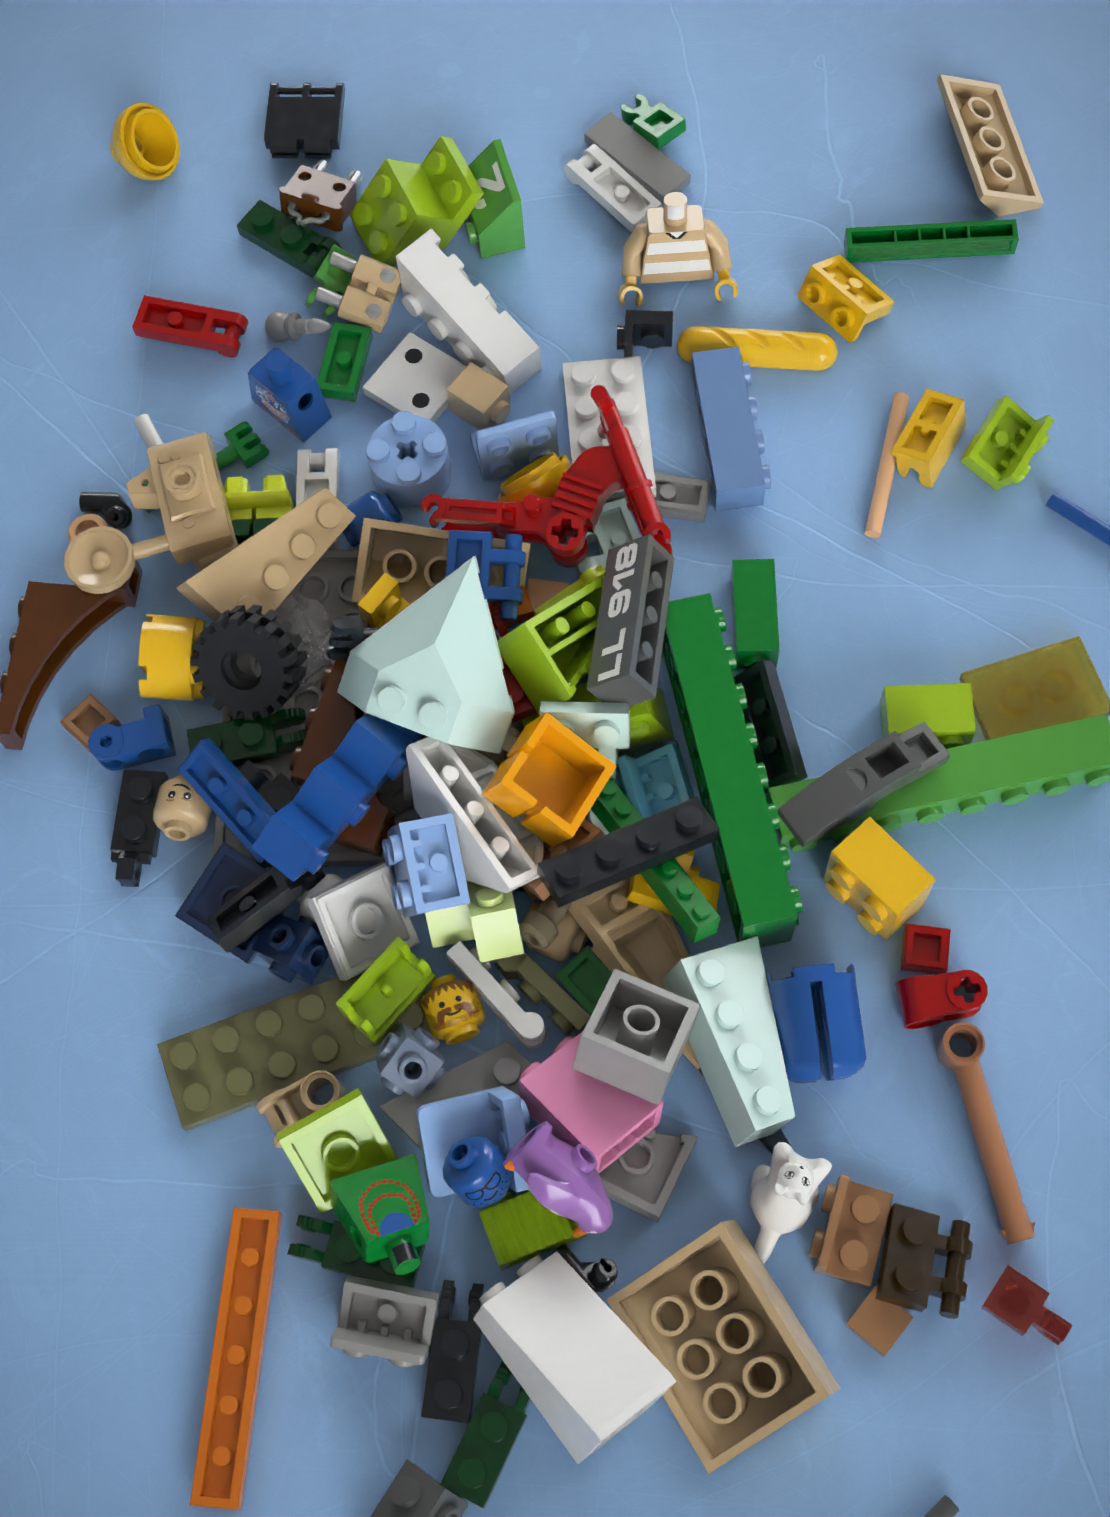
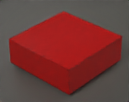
M906 923L903 933L900 970L934 975L947 973L951 929Z

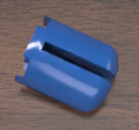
M834 963L794 967L791 977H785V979L772 981L771 972L766 974L788 1080L796 1083H814L821 1079V1060L811 990L813 992L826 1081L848 1078L856 1074L864 1066L867 1056L853 964L846 968L847 972L835 973Z

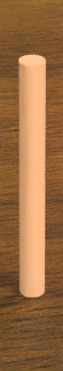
M902 392L895 393L893 397L865 528V536L872 539L881 537L896 465V456L892 455L891 450L903 431L910 397Z

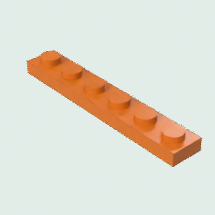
M233 1208L190 1506L242 1510L283 1215L280 1211Z

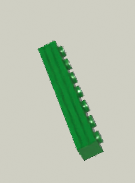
M1016 219L846 228L844 253L845 259L850 263L1015 254L1019 236Z
M609 778L591 807L593 813L609 833L644 819L612 778ZM675 858L640 873L693 944L717 933L721 919L720 915Z

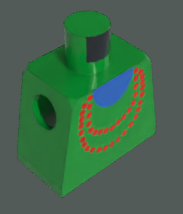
M415 1153L330 1181L331 1207L365 1262L372 1263L389 1257L396 1275L408 1274L421 1265L416 1247L422 1246L429 1241L430 1221Z

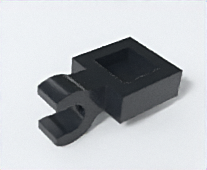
M247 760L239 769L241 774L275 812L293 801L300 790L298 786L281 772L271 781L250 760Z

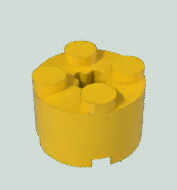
M146 614L147 621H143L140 635L138 666L142 667L143 673H147V680L139 679L140 696L142 698L194 701L195 698L203 699L204 697L199 691L205 685L202 681L194 682L192 674L199 667L190 666V657L197 652L192 647L194 642L201 636L199 634L206 628L205 620H199L198 617Z

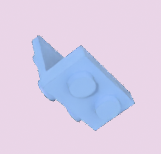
M499 1086L424 1104L417 1109L416 1119L429 1192L435 1197L455 1194L444 1181L442 1168L452 1146L467 1137H486L491 1140L505 1157L508 1155L511 1149L526 1135L525 1127L530 1124L527 1105L523 1099H520L519 1095L504 1086ZM512 1171L513 1175L509 1187L516 1192L528 1190L523 1178L516 1171Z

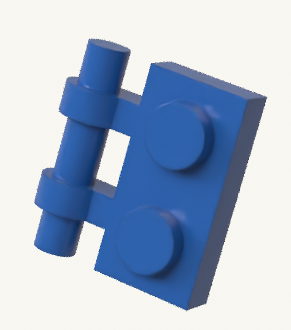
M449 530L446 577L473 556H476L480 571L478 575L484 599H487L488 607L489 603L501 604L500 619L503 621H517L518 605L523 603V590L519 589L520 569L525 567L526 553L522 551L523 536L507 534L505 549H493L492 532ZM491 565L504 567L502 587L490 586Z

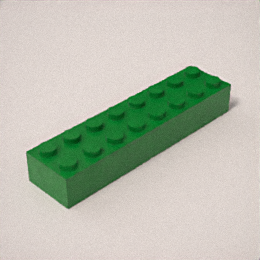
M710 593L669 601L662 653L700 801L720 829L718 840L711 843L736 941L740 942L758 936L760 948L789 942L792 939L795 926L799 925L798 913L803 912L801 896L798 887H790L787 871L791 870L790 856L786 844L778 845L775 830L780 829L779 816L775 804H767L764 789L769 788L768 776L764 763H756L754 749L758 748L756 731L752 722L745 723L743 709H747V700L742 683L735 684L732 671L736 670V659L732 645H724L722 632H726V623L722 608H714Z

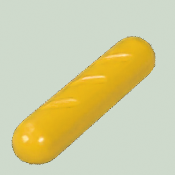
M693 326L685 329L677 341V352L688 363H691L693 352L739 346L742 362L748 361L750 367L820 371L831 367L838 355L837 345L833 338L827 334L817 332Z

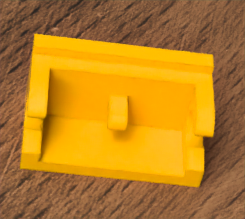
M926 389L891 450L892 455L896 456L897 470L901 476L906 477L909 469L912 468L919 473L918 479L922 486L933 487L966 428L964 399Z

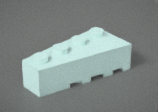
M758 936L679 960L662 981L666 990L700 1004L688 1040L734 1146L738 1147L776 1133L796 1116Z

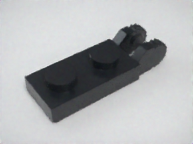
M444 1280L439 1304V1318H436L433 1330L421 1417L469 1424L472 1415L482 1340V1331L473 1319L482 1306L479 1299L484 1294V1284H473L468 1298V1321L451 1319L457 1291L455 1281Z

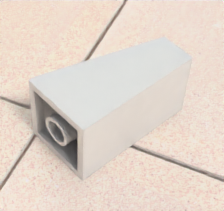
M556 1251L544 1261L539 1255L529 1260L516 1272L520 1278L508 1287L503 1282H499L480 1297L479 1300L483 1305L473 1320L575 1462L580 1464L648 1410L677 1381Z

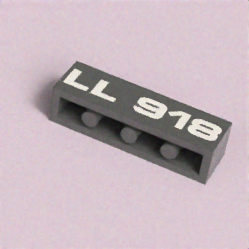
M650 534L608 550L587 690L602 702L629 703V706L656 698L674 557Z

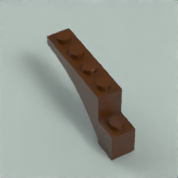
M135 560V568L131 577L120 588L109 593L92 594L82 591L76 585L28 581L26 594L20 598L18 603V616L20 620L17 633L11 635L9 642L11 658L8 671L5 670L2 673L0 681L2 693L0 701V742L6 749L23 750L30 723L41 698L57 672L72 653L96 629L126 607L136 606L143 572L137 560Z
M362 620L365 628L371 627L368 621ZM347 660L335 661L333 668L328 667L325 670L320 686L323 694L318 707L313 706L306 719L305 730L308 731L303 745L297 746L292 754L290 761L291 776L299 786H303L317 765L335 753L355 721L361 718V709L337 692ZM376 793L368 802L371 807L364 818L355 827L349 824L334 841L335 843L381 857L383 853L382 840L388 839L387 831L393 826L394 814L389 807L382 805L379 795Z

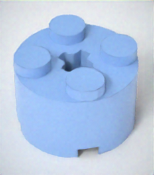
M401 411L382 423L372 433L366 445V455L377 493L380 495L387 493L397 508L409 509V506L420 505L423 498L427 495L438 494L443 496L451 481V463L445 435L434 422L427 418L413 415L409 411Z

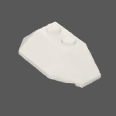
M430 737L409 744L406 748L414 808L421 819L453 813L466 880L508 893L539 878L537 868L538 863L542 862L543 840L521 824L525 817L524 815L520 814L513 818L482 795V792L498 769L495 762L474 749L446 744Z

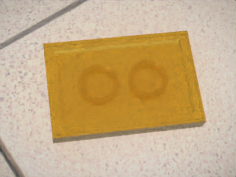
M1080 636L963 672L959 678L961 683H971L974 714L986 740L1102 714L1110 715V699Z

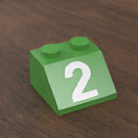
M501 139L493 140L469 165L484 195L469 214V222L465 223V228L470 245L477 244L481 259L525 248L521 198Z

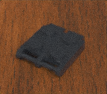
M270 83L264 142L266 149H270L272 158H298L299 149H303L305 158H331L332 150L340 149L345 100L344 83H336L335 87H312L311 83H303V87H279V83ZM280 94H285V95H302V96H301V97H280ZM312 95H334V97H312Z

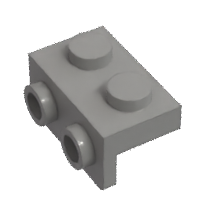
M348 1275L344 1281L338 1326L331 1336L330 1346L342 1349L343 1353L351 1357L363 1358L372 1355L387 1358L390 1363L399 1367L423 1365L431 1350L440 1293Z

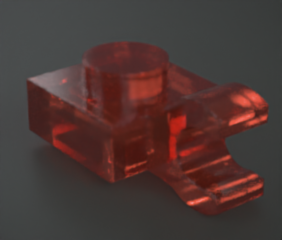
M1009 1265L1004 1269L981 1306L983 1310L1021 1336L1025 1335L1030 1325H1032L1040 1334L1056 1345L1064 1341L1073 1326L1043 1306L1050 1294L1048 1291Z

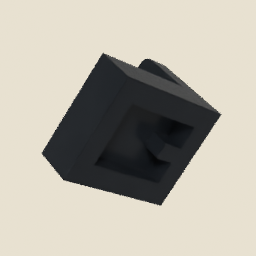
M626 310L625 326H617V350H624V357H633V346H644L651 349L672 347L673 311Z

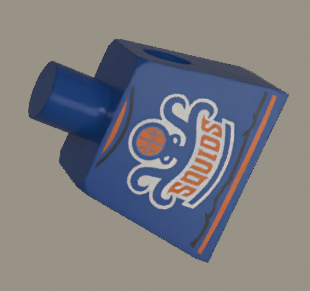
M273 348L249 370L248 379L252 400L303 443L332 418L316 379L281 349ZM299 401L301 403L302 409L298 408Z

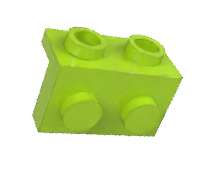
M1006 395L996 401L960 461L995 491L1011 483L1016 485L1029 473L1031 466L1028 463L1033 455L1040 451L1049 440L1047 432L1054 419L1046 415L1035 420Z

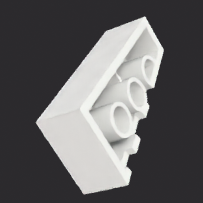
M430 229L396 255L404 296L402 303L412 316L417 317L419 315L427 323L429 330L438 340L442 341L445 339L453 347L460 361L466 365L472 362L507 384L510 395L541 370L540 347L506 310L500 314L497 312V306L491 297V293L481 283L476 287L471 284L468 276L463 271L464 264L454 253L447 257L440 250L438 244L441 238Z

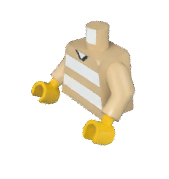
M680 192L667 194L663 200V207L647 210L644 223L638 224L624 243L622 277H625V284L618 290L619 301L624 306L626 292L634 290L637 294L635 298L636 306L639 307L642 304L643 294L637 286V278H640V284L714 279L713 272L718 274V280L715 284L716 298L721 301L719 287L723 284H730L733 287L735 299L738 294V287L736 281L729 275L732 263L727 237L712 219L704 218L702 207L698 205L687 206L686 195Z

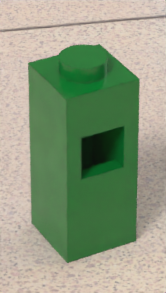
M774 559L732 560L731 598L736 668L748 669L763 659L773 661L775 667H777L780 649Z

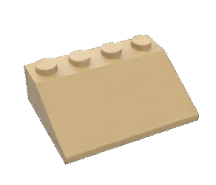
M736 1219L720 1222L606 1299L612 1311L677 1381L662 1396L708 1474L841 1389Z

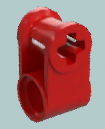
M960 970L937 975H918L899 980L895 983L905 1029L925 1028L942 1022L973 1017L980 1010L988 995V986L985 979L979 973L972 970ZM959 986H964L966 993H974L969 1003H965L963 996H955Z

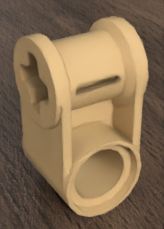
M317 1070L288 1087L264 1097L257 1103L256 1109L259 1114L265 1115L275 1135L273 1139L275 1147L282 1148L276 1133L347 1095L348 1092L346 1087L333 1074ZM324 1085H333L334 1094L332 1099L327 1104L316 1105L314 1099L317 1090Z

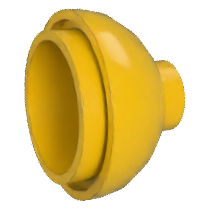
M136 103L127 107L116 118L111 135L110 151L114 160L127 172L141 180L155 181L164 179L173 173L179 161L180 146L176 130L162 110L149 103Z
M551 452L528 464L499 486L502 492L497 497L498 501L504 503L523 501L524 497L528 494H534L539 499L554 497L563 472L566 473L571 466L566 454L557 457L555 452Z

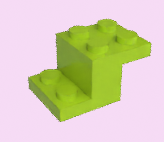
M440 136L422 164L385 159L349 215L372 258L395 267L397 264L396 255L430 229L441 238L438 244L439 248L445 249L484 195V192L451 137Z

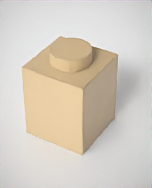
M472 362L467 365L446 389L450 411L479 430L496 424H502L510 413L511 403L508 385Z

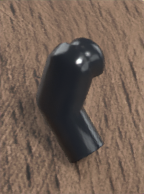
M566 1244L561 1245L553 1252L557 1251L594 1292H604L615 1284L618 1269L612 1260L601 1258L600 1262H580Z

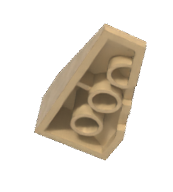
M364 518L352 602H360L386 572L399 582L402 598L410 604L414 603L446 578L449 531ZM493 538V549H505V540ZM522 542V551L526 553L525 567L520 569L519 586H525L531 548L530 543ZM491 565L490 586L502 587L503 566Z

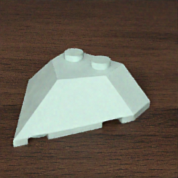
M473 556L352 649L337 692L365 713L450 745L500 754L515 710L511 695L509 696L502 670L504 666L487 599H484L478 575L480 571L476 556Z

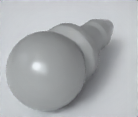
M284 311L271 313L265 321L267 335L276 342H284L289 339L299 340L303 334H320L331 327L330 323L321 319L302 318L298 313L289 314Z

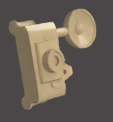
M207 432L147 448L150 468L126 483L128 494L135 509H155L161 511L166 534L131 544L128 537L121 531L107 526L92 527L79 533L69 543L64 554V568L72 583L88 593H109L120 588L131 577L135 568V560L170 550L178 565L194 561L196 567L201 571L238 546L217 464L215 446Z

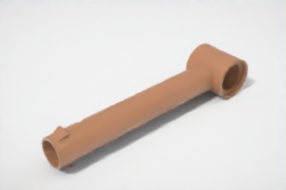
M960 1022L950 1026L939 1039L936 1047L938 1059L946 1068L954 1071L994 1204L997 1207L1003 1229L999 1233L1004 1237L1007 1245L1035 1238V1222L1030 1223L1026 1207L1022 1202L1021 1191L979 1061L985 1049L984 1036L976 1026ZM958 1036L966 1039L971 1046V1055L969 1057L955 1055L949 1045L951 1037Z

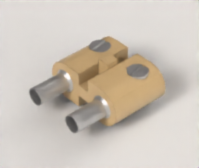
M333 251L329 264L352 273V280L350 285L347 286L344 296L319 286L315 299L338 308V317L360 326L371 327L372 331L382 334L391 314L392 306L401 289L398 269L361 254L357 261Z

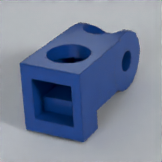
M159 704L143 708L145 719L123 724L119 727L111 724L101 725L90 734L88 748L105 769L111 771L122 770L176 756L170 721Z

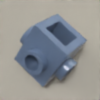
M402 1022L394 1034L391 1032L384 1038L376 1052V1062L379 1073L382 1075L380 1081L388 1089L400 1096L406 1091L418 1099L424 1089L431 1090L438 1083L444 1072V1067L442 1066L444 1059L439 1049L440 1042L424 1029L418 1027L415 1031ZM416 1062L411 1070L405 1068L408 1063Z

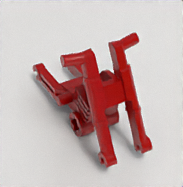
M602 385L594 386L590 395L600 413L601 422L597 429V434L600 438L607 439L609 445L595 446L585 450L566 473L563 472L554 497L539 499L534 494H528L524 497L523 501L504 503L443 498L438 494H430L423 498L420 505L425 513L429 512L431 507L438 506V509L429 518V524L432 528H436L440 522H446V525L441 530L492 532L493 538L504 540L507 534H518L523 536L522 542H536L545 545L557 564L562 567L572 568L578 566L587 557L588 543L586 534L587 532L594 533L606 500L612 493L624 489L629 501L626 504L627 508L633 512L642 537L650 534L672 555L670 544L671 531L662 519L650 488L653 486L652 481L647 479L630 433L624 427L614 399L611 398L606 388ZM567 537H571L568 540V544L563 545L566 542Z

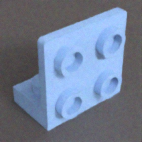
M545 411L469 432L483 480L493 477H507L551 452H555L557 457L559 456L557 419L554 411Z
M453 813L399 823L387 831L388 839L382 840L383 854L386 865L394 866L397 883L391 884V894L395 909H402L404 918L471 903Z

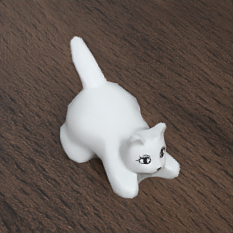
M778 1142L774 1146L771 1167L766 1165L758 1166L753 1173L750 1183L751 1195L749 1205L760 1224V1232L754 1250L763 1264L770 1257L782 1234L790 1233L804 1226L813 1212L812 1208L819 1199L818 1185L832 1168V1164L824 1158L808 1159L798 1155L785 1142Z

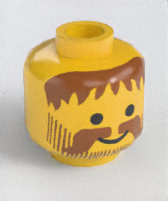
M454 974L445 975L433 980L430 984L431 990L421 1000V1008L431 1035L439 1040H445L448 1045L462 1043L477 1036L480 1033L479 1026L483 1024L486 1013L473 983L465 979L457 980Z

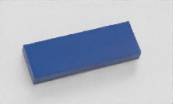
M210 738L201 739L177 770L260 864L267 862L251 847L272 815L276 812Z

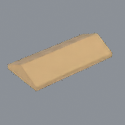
M940 74L936 81L979 200L998 217L1039 209L1044 202L1000 84Z

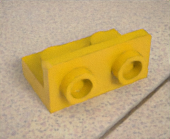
M840 254L812 265L798 292V298L849 343L858 339L865 324L889 314L895 303L894 300Z

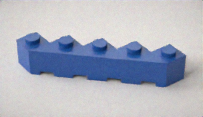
M367 713L355 721L335 753L313 769L293 801L272 815L251 849L293 882L307 871L315 874L330 855L327 849L349 824L355 827L364 818L371 807L368 802L389 778L395 781L408 765L406 756L408 745L422 740L425 735Z

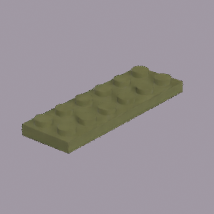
M364 972L347 981L339 980V977L333 978L157 1044L182 1128L188 1131L257 1105L259 1101L269 1094L288 1087L314 1071H327L337 1075L376 1060V1052L381 1042L389 1033L392 1032L394 1034L402 1022L415 1031L420 1027L430 1033L421 1008V1000L426 992L424 991L376 1044L341 1014L336 1005V1002Z

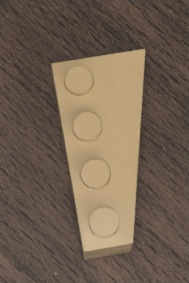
M325 487L177 586L176 589L212 621L228 609L231 611L239 605H245L246 611L253 604L262 606L261 614L263 615L270 609L275 611L356 515Z

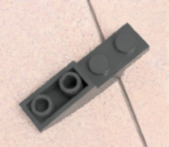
M925 722L900 735L894 731L852 755L812 782L782 805L777 811L778 815L803 848L874 808L878 800L947 763L951 754Z

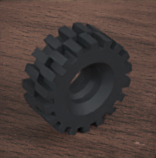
M253 604L247 611L245 605L236 606L231 611L228 609L199 634L201 636L194 642L192 647L197 652L190 657V666L199 667L192 674L194 682L202 681L205 685L199 692L205 699L212 695L216 699L212 706L218 711L224 706L230 708L228 716L237 718L242 712L245 713V720H254L259 714L262 719L270 716L290 699L302 683L300 681L306 676L307 667L301 665L307 660L306 650L298 651L297 649L303 642L300 634L292 637L288 631L293 625L287 619L282 624L276 621L279 613L272 609L265 615L261 614L262 606ZM236 651H246L256 658L262 672L259 677L248 676L238 668L234 660V653Z

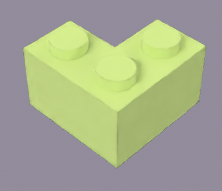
M466 880L470 904L425 913L433 948L455 944L459 941L475 940L480 963L525 954L512 891L503 893Z

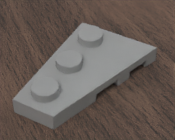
M506 1041L443 1073L438 1083L431 1090L424 1089L418 1099L406 1092L402 1096H398L379 1107L422 1151L416 1119V1111L421 1105L499 1086H504L518 1095L520 1076L531 1063Z
M657 1130L650 1131L599 1173L609 1199L658 1222L697 1142L698 1136L681 1134V1137L659 1134L656 1133Z

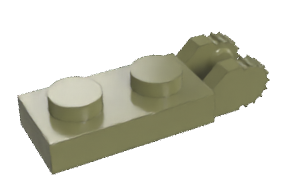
M526 953L494 960L497 970H500L506 979H519L522 981L517 987L530 1002L537 1005L542 1001L553 1012L548 1018L565 1036H568L571 1032L577 1036L584 1031L590 1016Z

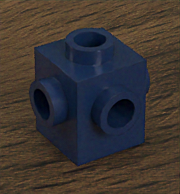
M282 914L268 921L251 949L270 964L268 970L272 974L288 983H291L295 977L312 984L329 956L316 922L304 916H300L299 920L296 921Z

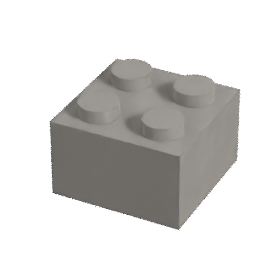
M614 969L580 1037L572 1069L659 1106L689 1039L700 1004Z

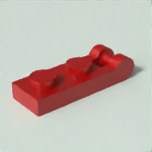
M144 295L132 328L135 335L139 337L213 350L223 356L233 358L238 355L241 346L239 337L245 334L249 321L244 315L237 312ZM216 328H224V334L216 333Z

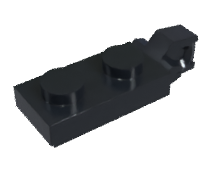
M123 770L110 847L111 861L117 863L115 879L121 883V886L139 887L142 864L150 865L152 857H157L161 830L153 821V811L160 786L169 780L166 772Z
M274 866L207 917L208 924L218 944L228 953L238 944L248 940L256 930L273 917L283 913L305 891H310L326 876L322 868L315 874L307 871L294 882Z

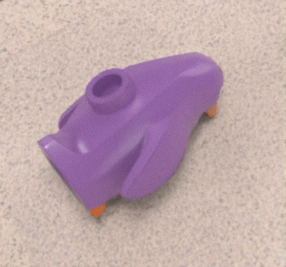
M547 1121L534 1127L508 1153L506 1160L503 1162L505 1169L516 1171L523 1178L530 1192L544 1207L554 1214L574 1220L577 1225L573 1231V1237L599 1234L607 1231L612 1223L614 1213L607 1191L595 1169L597 1167V1160L594 1154L582 1144L573 1147L555 1138L551 1134L552 1126Z

